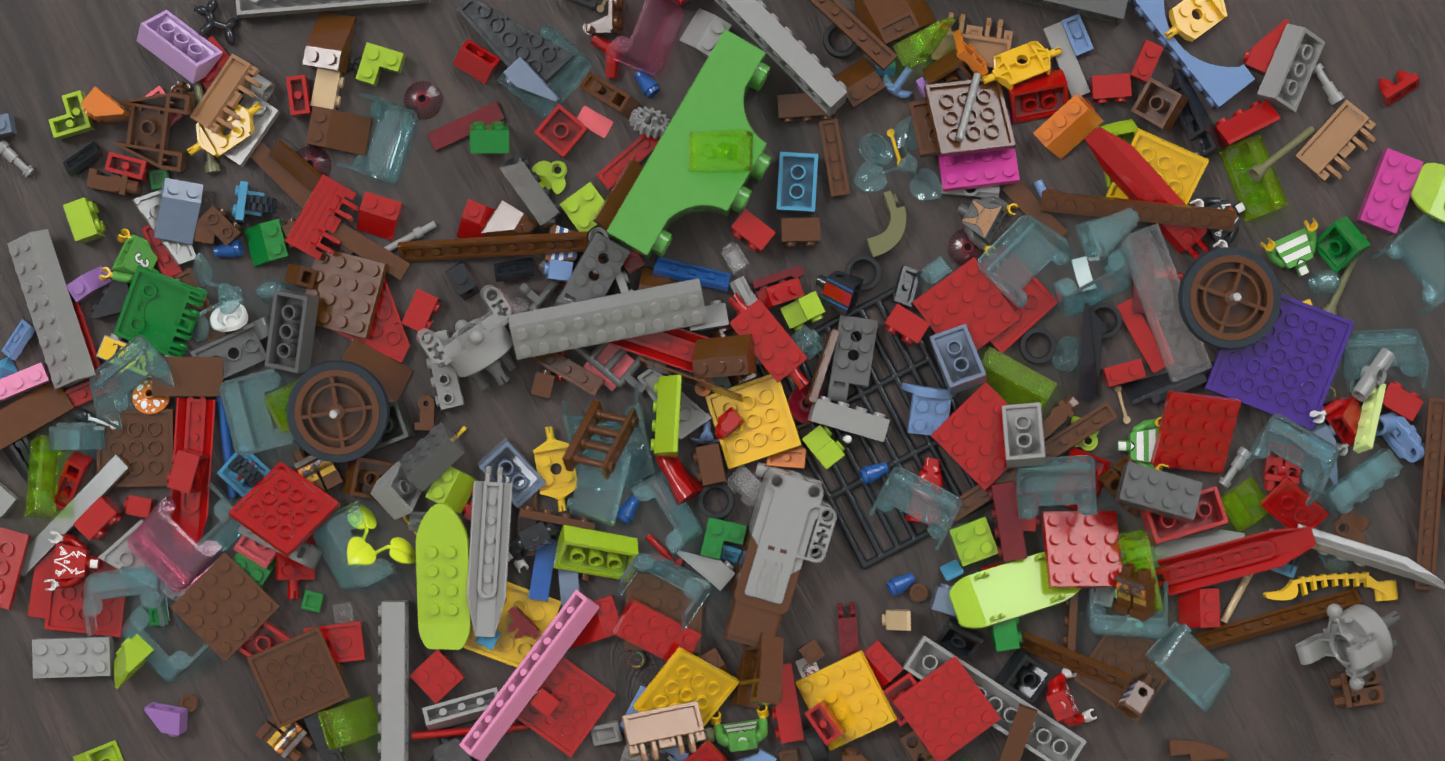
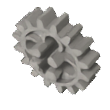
M644 106L643 109L641 107H637V110L633 109L629 121L630 126H634V131L639 130L640 135L646 134L648 138L653 136L656 139L657 136L660 138L663 136L670 124V119L666 118V114H660V110L654 111L653 107L648 109Z

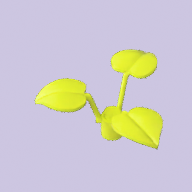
M350 504L347 512L348 520L355 528L359 530L364 529V534L362 538L353 537L349 541L347 547L348 565H371L375 562L376 555L386 549H390V557L399 563H416L414 548L407 540L400 537L393 538L390 541V545L374 551L372 546L365 542V539L369 532L368 529H374L377 525L375 515L361 504Z

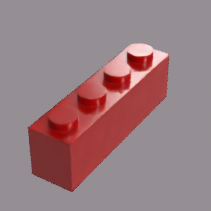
M791 662L783 663L781 688L783 697L779 705L772 709L773 720L778 721L779 727L775 728L777 740L781 739V744L804 740Z

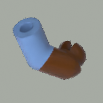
M1042 179L1033 183L1040 198H1042L1043 190L1060 192L1058 189L1046 188Z

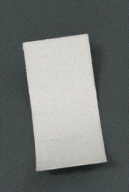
M1087 257L1073 259L1072 264L1080 289L1096 286L1090 273Z

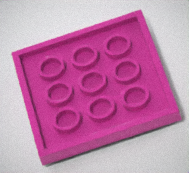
M1015 148L945 157L938 155L943 192L1020 183Z

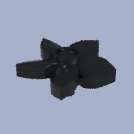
M352 50L346 72L352 71L353 68L358 71L362 59L361 56L357 57L355 51Z

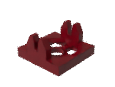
M517 605L508 611L515 619L510 624L508 632L510 633L519 628V631L514 636L515 639L523 637L527 632L536 639L542 633Z

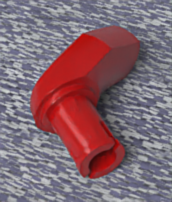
M595 34L590 44L602 50L605 54V77L617 78L619 70L618 44L615 41L609 42Z

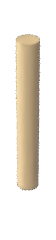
M1254 574L1242 578L1220 619L1222 622L1228 623Z

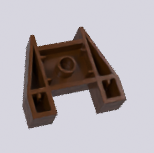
M171 92L121 101V104L131 106L127 140L118 141L115 145L160 169L176 172L185 171L188 151L168 148L172 113L192 114L195 94Z
M761 634L760 644L755 645V647L747 644L744 645L736 678L740 683L732 691L731 706L753 710L758 709L761 704L767 706L779 705L783 697L781 688L784 638Z

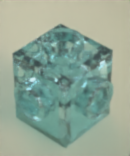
M806 325L790 336L808 360L824 349L818 341L820 338L818 333L814 329L810 331Z

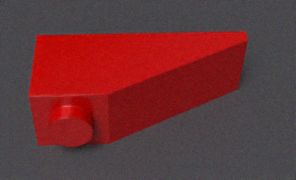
M1285 19L1249 51H1245L1242 61H1244L1247 69L1263 76L1266 74L1289 20Z
M76 450L67 459L52 498L51 506L62 511L75 498L88 474L93 458Z

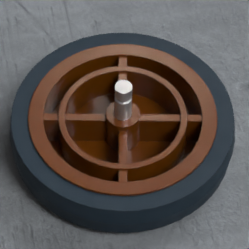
M1223 247L1203 254L1189 266L1180 283L1178 305L1186 327L1200 341L1220 349H1240L1259 341L1273 327L1281 307V290L1274 271L1260 256L1241 248Z
M327 361L307 370L295 383L287 403V420L291 433L297 443L312 456L328 462H349L365 456L381 441L389 423V400L383 385L368 369L349 361Z

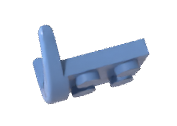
M902 383L901 388L912 393L907 432L931 435L949 417L951 398L956 397L957 393L950 395L948 389Z

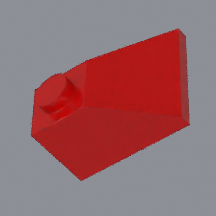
M468 199L456 237H487L481 231L495 209Z

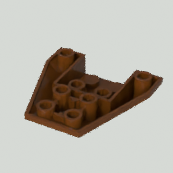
M854 0L856 18L885 45L936 22L929 5L924 0Z

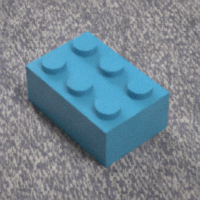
M780 152L776 211L815 213L818 154Z

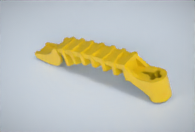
M1341 572V574L1330 573L1326 575V573H1322L1318 576H1298L1297 579H1290L1281 590L1264 592L1263 597L1272 600H1291L1298 594L1297 584H1300L1301 594L1305 596L1308 595L1306 582H1310L1311 591L1318 590L1316 581H1321V587L1327 588V580H1331L1332 587H1338V579H1342L1343 587L1349 586V579L1353 580V587H1359L1360 583H1363L1364 587L1374 590L1375 601L1397 600L1398 590L1396 580L1376 581L1369 576V572H1352L1351 574Z

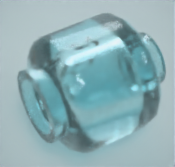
M1331 269L1316 270L1313 272L1312 277L1309 278V287L1317 295L1332 294L1339 286L1338 275Z
M278 278L263 279L256 289V294L263 303L270 304L273 303L274 290H286V285Z

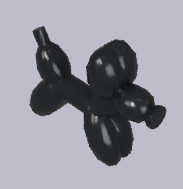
M210 0L206 7H197L195 5L194 12L197 11L198 14L205 15L207 21L200 28L199 35L206 36L213 28L224 30L226 41L233 45L235 42L233 29L237 26L240 17L237 16L236 18L229 19L227 23L216 21L213 12L217 9V0Z

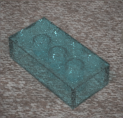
M1382 448L1339 479L1338 484L1331 485L1320 495L1333 513L1344 512L1346 514L1354 508V503L1367 499L1370 496L1369 492L1372 490L1377 491L1383 487L1385 480L1398 476L1400 474L1399 470L1403 466L1389 448Z

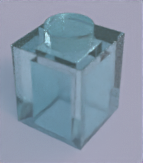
M940 255L921 269L923 272L921 277L927 284L931 283L933 285L952 270Z

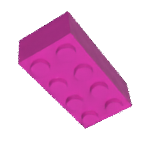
M1389 148L1383 150L1356 222L1389 235L1396 234L1423 162Z

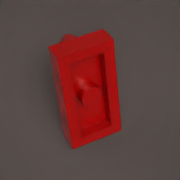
M1398 70L1396 75L1398 84L1396 85L1388 79L1379 78V89L1383 95V102L1387 107L1420 86V78L1416 73L1410 74L1409 72Z

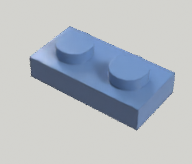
M1080 14L1061 21L1075 56L1094 49Z
M22 319L1 351L16 361L17 357L23 352L27 342L32 338L35 327Z

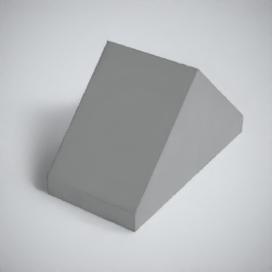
M618 720L592 727L590 732L594 746L623 740Z

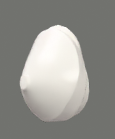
M231 302L218 307L210 316L211 327L219 332L239 330L248 321V313L245 307L237 302Z

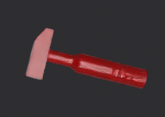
M651 533L645 537L663 557H666L672 563L668 568L671 573L682 564L683 559L679 557L675 560Z

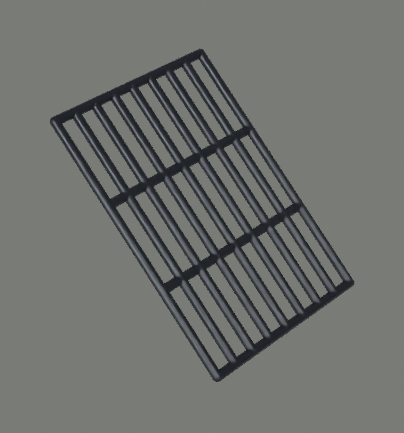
M895 287L856 306L854 311L847 316L853 317L859 314L860 318L870 319L865 310L876 305L885 322L889 313L882 301L893 296ZM840 315L792 340L796 345L808 340L819 360L822 350L815 336L824 331L827 335L832 330V327L839 324ZM855 332L851 334L852 341H860ZM876 332L875 346L890 375L880 380L873 365H871L870 378L873 384L864 389L861 386L853 385L856 393L847 397L846 403L849 404L848 408H851L850 404L861 400L864 408L868 409L867 413L874 415L875 411L867 395L877 391L909 451L898 457L886 434L882 443L892 460L886 463L888 469L896 468L909 495L912 497L914 486L903 463L913 459L920 472L924 463L919 455L930 450L933 458L940 460L939 468H941V473L954 498L957 499L961 496V493L936 447L939 444L930 435L921 434L926 443L915 448L884 388L886 385L894 382L910 412L912 399L908 391L901 388L903 383L901 378L911 373L917 385L927 387L918 369L928 364L940 388L947 389L943 376L923 337L918 342V346L924 358L914 362L904 342L901 340V336L897 333L896 335L891 334L907 364L905 368L897 371ZM805 361L800 365V368L805 378L810 382V385L813 374ZM828 365L825 375L830 381L831 368ZM757 366L761 376H766L764 366ZM790 377L784 378L791 392L798 388ZM954 397L951 398L950 405L953 412L959 407ZM804 401V402H803V407L807 408L808 406H807V404H805V401ZM799 422L795 424L802 443L801 447L807 450L806 463L814 478L823 482V495L836 512V520L862 569H867L956 523L942 500V516L944 518L942 526L925 524L927 529L917 534L912 523L905 521L906 512L885 474L880 477V480L910 538L900 543L870 484L865 485L859 475V470L862 469L850 446L844 447V453L857 479L847 483L837 462H835L830 467L841 487L830 492L799 432L808 426L813 431L818 427L815 422ZM832 428L839 441V436L843 433L842 430ZM857 435L872 465L880 464L867 437ZM961 468L971 489L978 484ZM862 485L893 547L882 551L851 491ZM845 494L876 556L868 560L864 558L834 500ZM991 500V501L985 503L984 505H982L981 507H979L978 509H976V510L973 511L972 513L968 514L967 516H969V515H971V514H973V513H975V512H977V511L983 509L984 507H986V506L992 504L993 501Z

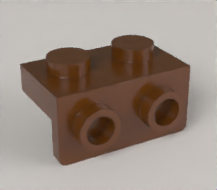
M212 206L200 220L225 245H229L235 238L239 239L243 235L240 231L242 227L235 220L231 222L227 218L229 214L221 206L219 208Z

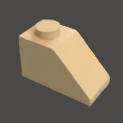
M885 610V614H882V626H886V630L911 631L910 610Z

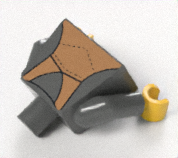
M995 196L983 197L980 200L974 199L970 207L962 203L957 210L958 214L964 216L962 223L965 226L964 231L970 242L980 250L983 249L987 257H992L987 253L988 248H992L994 251H996V248L986 244L991 243L1006 214L1009 216L1016 215L1010 211V207L1018 208L1017 204L1008 205L1006 201Z

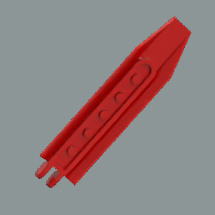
M1100 126L1084 138L1103 171L1129 199L1186 205L1131 144ZM1152 223L1178 253L1188 250L1195 259H1198L1200 254L1193 247L1196 242L1205 253L1210 251L1207 244L1201 239L1209 230L1208 228Z
M678 328L606 342V344L694 373L692 359L697 339H706L708 337Z
M194 396L177 398L173 455L180 449H192L210 455L200 492L188 494L171 488L169 513L178 551L198 552L209 513L216 400L206 399V396H201V399H195Z
M1311 526L1268 530L1159 559L1157 562L1160 567L1150 569L1151 576L1163 574L1164 578L1156 579L1154 587L1166 585L1168 595L1171 596L1281 567L1317 544Z

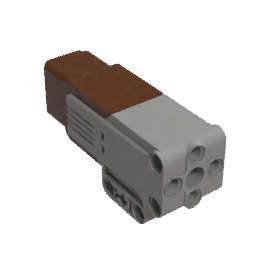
M777 467L766 469L731 589L733 595L723 625V635L726 639L755 647V645L760 644L761 634L777 637L783 614L789 609L803 559L811 562H821L825 558L837 515L829 503L822 500V481L791 470Z

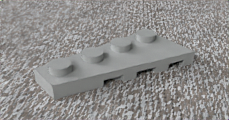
M161 190L132 200L154 232ZM159 239L177 265L197 259L192 245Z
M648 369L639 375L637 379L647 387L645 391L654 402L657 401L658 393H654L655 382L659 381V377L663 375ZM683 392L681 393L680 440L712 419L710 415L705 413Z

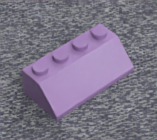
M168 10L140 24L137 42L192 84L206 77L223 54L220 49Z

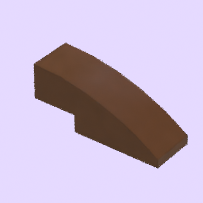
M1180 738L1167 739L1168 754L1170 756L1188 754L1189 761L1230 758L1227 752L1204 742Z

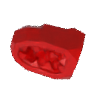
M730 407L718 417V424L715 426V435L718 439H725L744 423V420L733 407Z

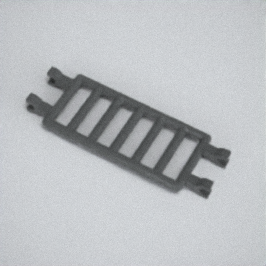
M543 260L538 268L542 273L544 264L547 263L545 260ZM552 280L539 296L525 283L519 287L518 292L532 302L528 308L529 311L538 310V307L561 281ZM598 344L591 353L583 347L574 349L617 387H622L627 383L639 395L647 388L632 376L641 366L639 359L666 366L665 363L639 355L624 374L618 378L611 370L627 353L626 350L619 349L604 366L596 358L608 344Z

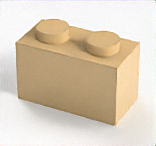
M317 68L310 106L336 110V107H340L341 96H339V91L343 89L345 81L341 72Z

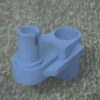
M1392 412L1379 416L1376 435H1382L1399 458H1405L1408 462H1416L1424 457V442L1421 443L1422 438L1417 434V429L1410 425L1404 416H1398Z

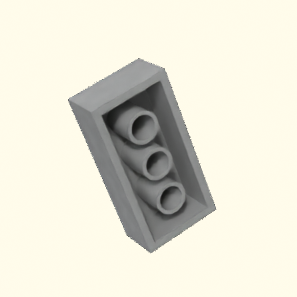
M1287 24L1257 94L1279 109L1296 112L1325 41L1305 27Z
M92 636L33 639V678L114 675V637Z

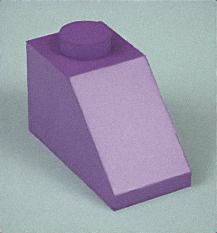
M103 266L81 275L66 285L76 302H84L112 282L111 278L107 281L99 279V275H107V273L101 272Z
M152 702L145 707L144 711L160 732L167 733L171 737H178L187 731L188 708Z

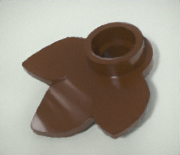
M1349 507L1343 510L1340 519L1333 524V532L1337 536L1365 543L1366 539L1361 532L1367 528L1370 520L1364 516H1356V508ZM1340 525L1345 526V530L1343 532H1340L1339 530Z

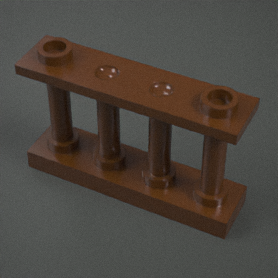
M593 399L562 458L566 470L573 472L578 464L601 468L604 479L608 480L611 473L615 471L616 463L634 428H637L639 424L635 408H631L626 417L604 412L601 402ZM602 419L623 424L620 431L597 426ZM594 434L616 438L612 446L590 441ZM586 449L608 453L604 461L582 456Z

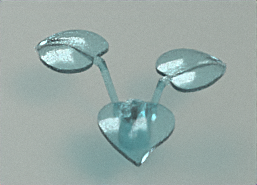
M911 116L901 120L894 128V138L897 147H904L903 150L906 154V157L900 160L899 166L883 171L882 165L879 162L869 160L860 165L853 180L854 184L861 190L876 192L883 189L887 184L884 174L899 169L903 172L912 171L915 178L910 181L909 188L911 194L916 199L934 200L941 199L942 197L941 184L934 171L922 168L916 174L917 160L907 150V148L910 150L918 148Z
M199 252L193 264L194 279L201 287L206 286V284L218 287L219 303L202 310L199 317H195L197 318V323L191 334L198 342H201L207 338L209 333V323L204 314L219 307L224 315H230L236 311L244 298L238 285L231 286L228 283L216 284L210 281L213 278L211 265L204 255Z

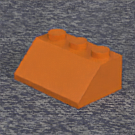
M94 87L80 103L84 107L82 111L99 123L101 120L106 123L129 121L130 112L97 87Z
M1078 92L1033 134L1048 150L1062 159L1104 120Z

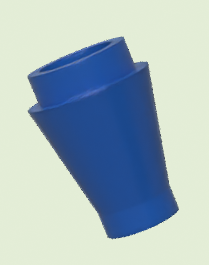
M643 69L635 73L634 77L644 96L652 98L660 91L659 84L646 74Z
M236 239L229 245L221 244L213 248L216 258H239L244 253L242 242Z
M885 462L862 467V470H859V475L865 485L868 483L871 485L880 477L889 473Z
M631 495L616 511L615 517L628 525L630 521H633L641 500Z
M910 572L889 579L886 586L892 596H899L908 587L916 583V580Z

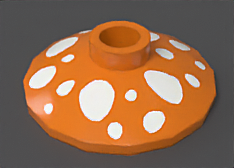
M152 379L139 383L132 394V403L135 408L142 414L147 415L163 411L169 404L170 396H147L149 392H152Z

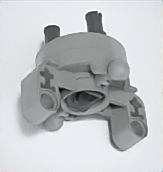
M486 285L481 290V298L490 311L470 322L466 320L457 321L455 324L456 332L445 342L441 343L436 334L427 328L420 329L416 335L418 343L430 360L436 364L444 362L447 365L451 363L458 376L472 378L479 391L486 389L490 385L481 372L482 370L491 372L498 385L501 386L504 384L502 379L505 382L509 380V377H507L500 366L501 363L507 372L512 371L518 366L509 354V349L513 345V339L504 326L509 323L508 315H511V307L500 290L492 285ZM489 290L495 291V296L492 299H487V292ZM496 303L504 308L503 314L498 313L500 310L495 305ZM429 333L431 339L429 342L424 343L422 337L424 334ZM434 346V348L439 351L440 356L438 358L435 356V352L433 351V349H431V347Z
M1330 604L1327 608V615L1330 617L1328 627L1323 629L1324 633L1315 634L1295 645L1300 664L1308 665L1325 656L1335 657L1347 668L1346 674L1351 677L1349 680L1351 689L1355 691L1361 690L1364 687L1362 676L1386 664L1392 656L1393 649L1397 648V641L1390 636L1388 629L1391 625L1400 622V615L1393 617L1398 612L1392 611L1384 617L1379 616L1375 610L1361 604L1353 605L1342 611L1338 604Z

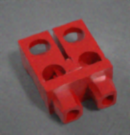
M1265 441L1263 473L1261 479H1264V490L1272 491L1276 487L1277 481L1281 482L1287 476L1296 484H1299L1305 446Z

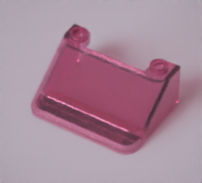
M644 0L645 3L631 38L628 39L624 36L616 37L606 56L650 75H658L664 68L684 12L680 6L671 0Z
M167 495L129 537L128 547L172 591L182 592L205 573L221 556L222 547L213 540L205 541L199 546L169 517L175 510V502Z

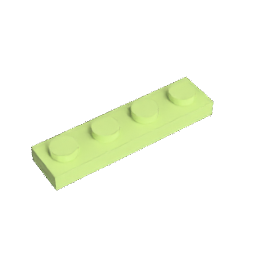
M1384 383L1382 385L1377 384L1367 400L1363 402L1353 450L1357 453L1373 448L1386 384Z

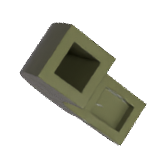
M891 190L883 193L890 215L889 226L880 235L866 240L873 258L890 251L899 242L906 227L905 206L896 207L899 202L896 194H892Z

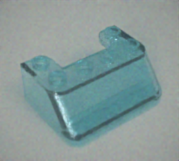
M272 368L226 380L220 386V394L234 449L240 455H251L297 443L289 427L273 428L265 392L275 390L280 386L281 378L278 369Z
M1088 455L1046 458V465L1017 467L1019 519H1032L1036 517L1039 513V506L1077 504L1078 512L1082 515H1097L1095 459Z
M359 500L331 514L311 534L318 548L323 550L322 555L338 585L344 591L368 587L395 573L394 563L390 564L388 560L383 558L375 560L371 565H348L347 547L349 541L353 538L351 530L359 527L364 520Z

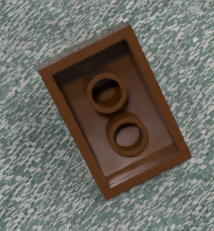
M320 12L306 44L302 64L312 69L321 68L346 74L357 18Z
M313 106L306 144L365 156L372 118Z
M367 457L349 461L342 492L348 495L375 499L371 495V491L376 481L395 463Z

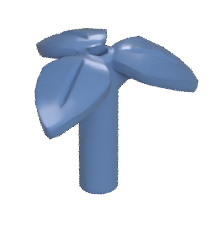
M906 66L895 83H892L889 76L885 74L883 82L887 90L896 97H910L913 92L901 90V86L913 69Z
M711 420L703 425L700 439L690 437L693 442L701 445L706 443L711 445L720 442L719 439H714L711 433Z

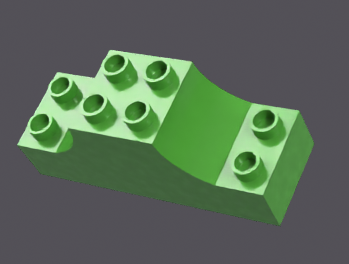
M726 29L723 31L609 226L607 233L610 238L649 260L653 253L663 257L673 240L672 234L666 230L670 224L679 218L695 212H715L728 217L731 210L739 214L742 213L752 195V191L745 187L750 177L760 181L769 167L772 158L765 154L767 143L762 141L751 129L744 111V97L749 88L751 87L759 92L770 73V66L765 64L766 52Z

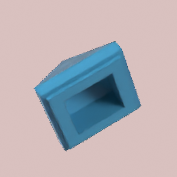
M6 357L0 360V379L18 372L11 358Z
M724 544L720 558L738 564L742 550L734 544Z

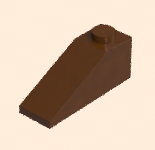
M592 72L588 73L579 87L627 119H630L633 109L637 110V107L640 106V103L631 95Z

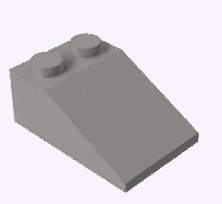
M1040 402L1002 406L1007 468L1046 465Z

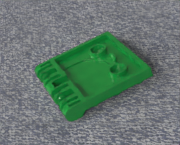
M138 265L113 334L170 357H184L188 345L180 340H174L176 336L181 339L190 340L192 336L190 333H193L197 323V318L195 317L200 315L198 310L186 307V305L189 303L202 307L204 304L203 300H205L208 292L200 287H193Z

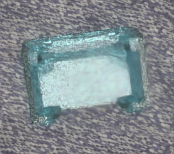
M1131 207L1107 217H1097L1075 225L1089 261H1099L1107 258L1131 233L1139 221L1136 210L1133 211Z
M1122 248L1108 254V264L1104 267L1106 274L1077 288L1073 280L1064 278L1048 286L1054 298L1058 301V305L1064 315L1069 317L1075 316L1084 311L1085 303L1092 307L1130 286L1131 274L1128 259Z
M592 438L590 439L591 442L600 443L604 445L612 446L613 444ZM625 446L616 463V469L611 473L608 480L604 479L601 468L584 464L580 465L573 497L568 498L566 506L567 509H570L569 513L606 525H615L632 448ZM586 449L583 452L584 457L604 461L608 454L591 449Z
M663 472L655 473L631 488L635 497L640 501H648L655 497L675 530L671 531L666 537V545L672 554L700 536L702 532L700 523L686 502L680 505L677 504Z
M1175 622L1144 655L1151 662L1153 661L1197 707L1207 712L1231 678L1232 674L1230 671L1232 669L1225 662L1221 664L1190 634L1192 630L1185 623L1181 625Z

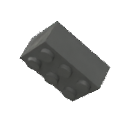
M441 422L434 426L427 436L420 439L413 449L406 452L400 462L407 479L424 491L465 452L458 436Z

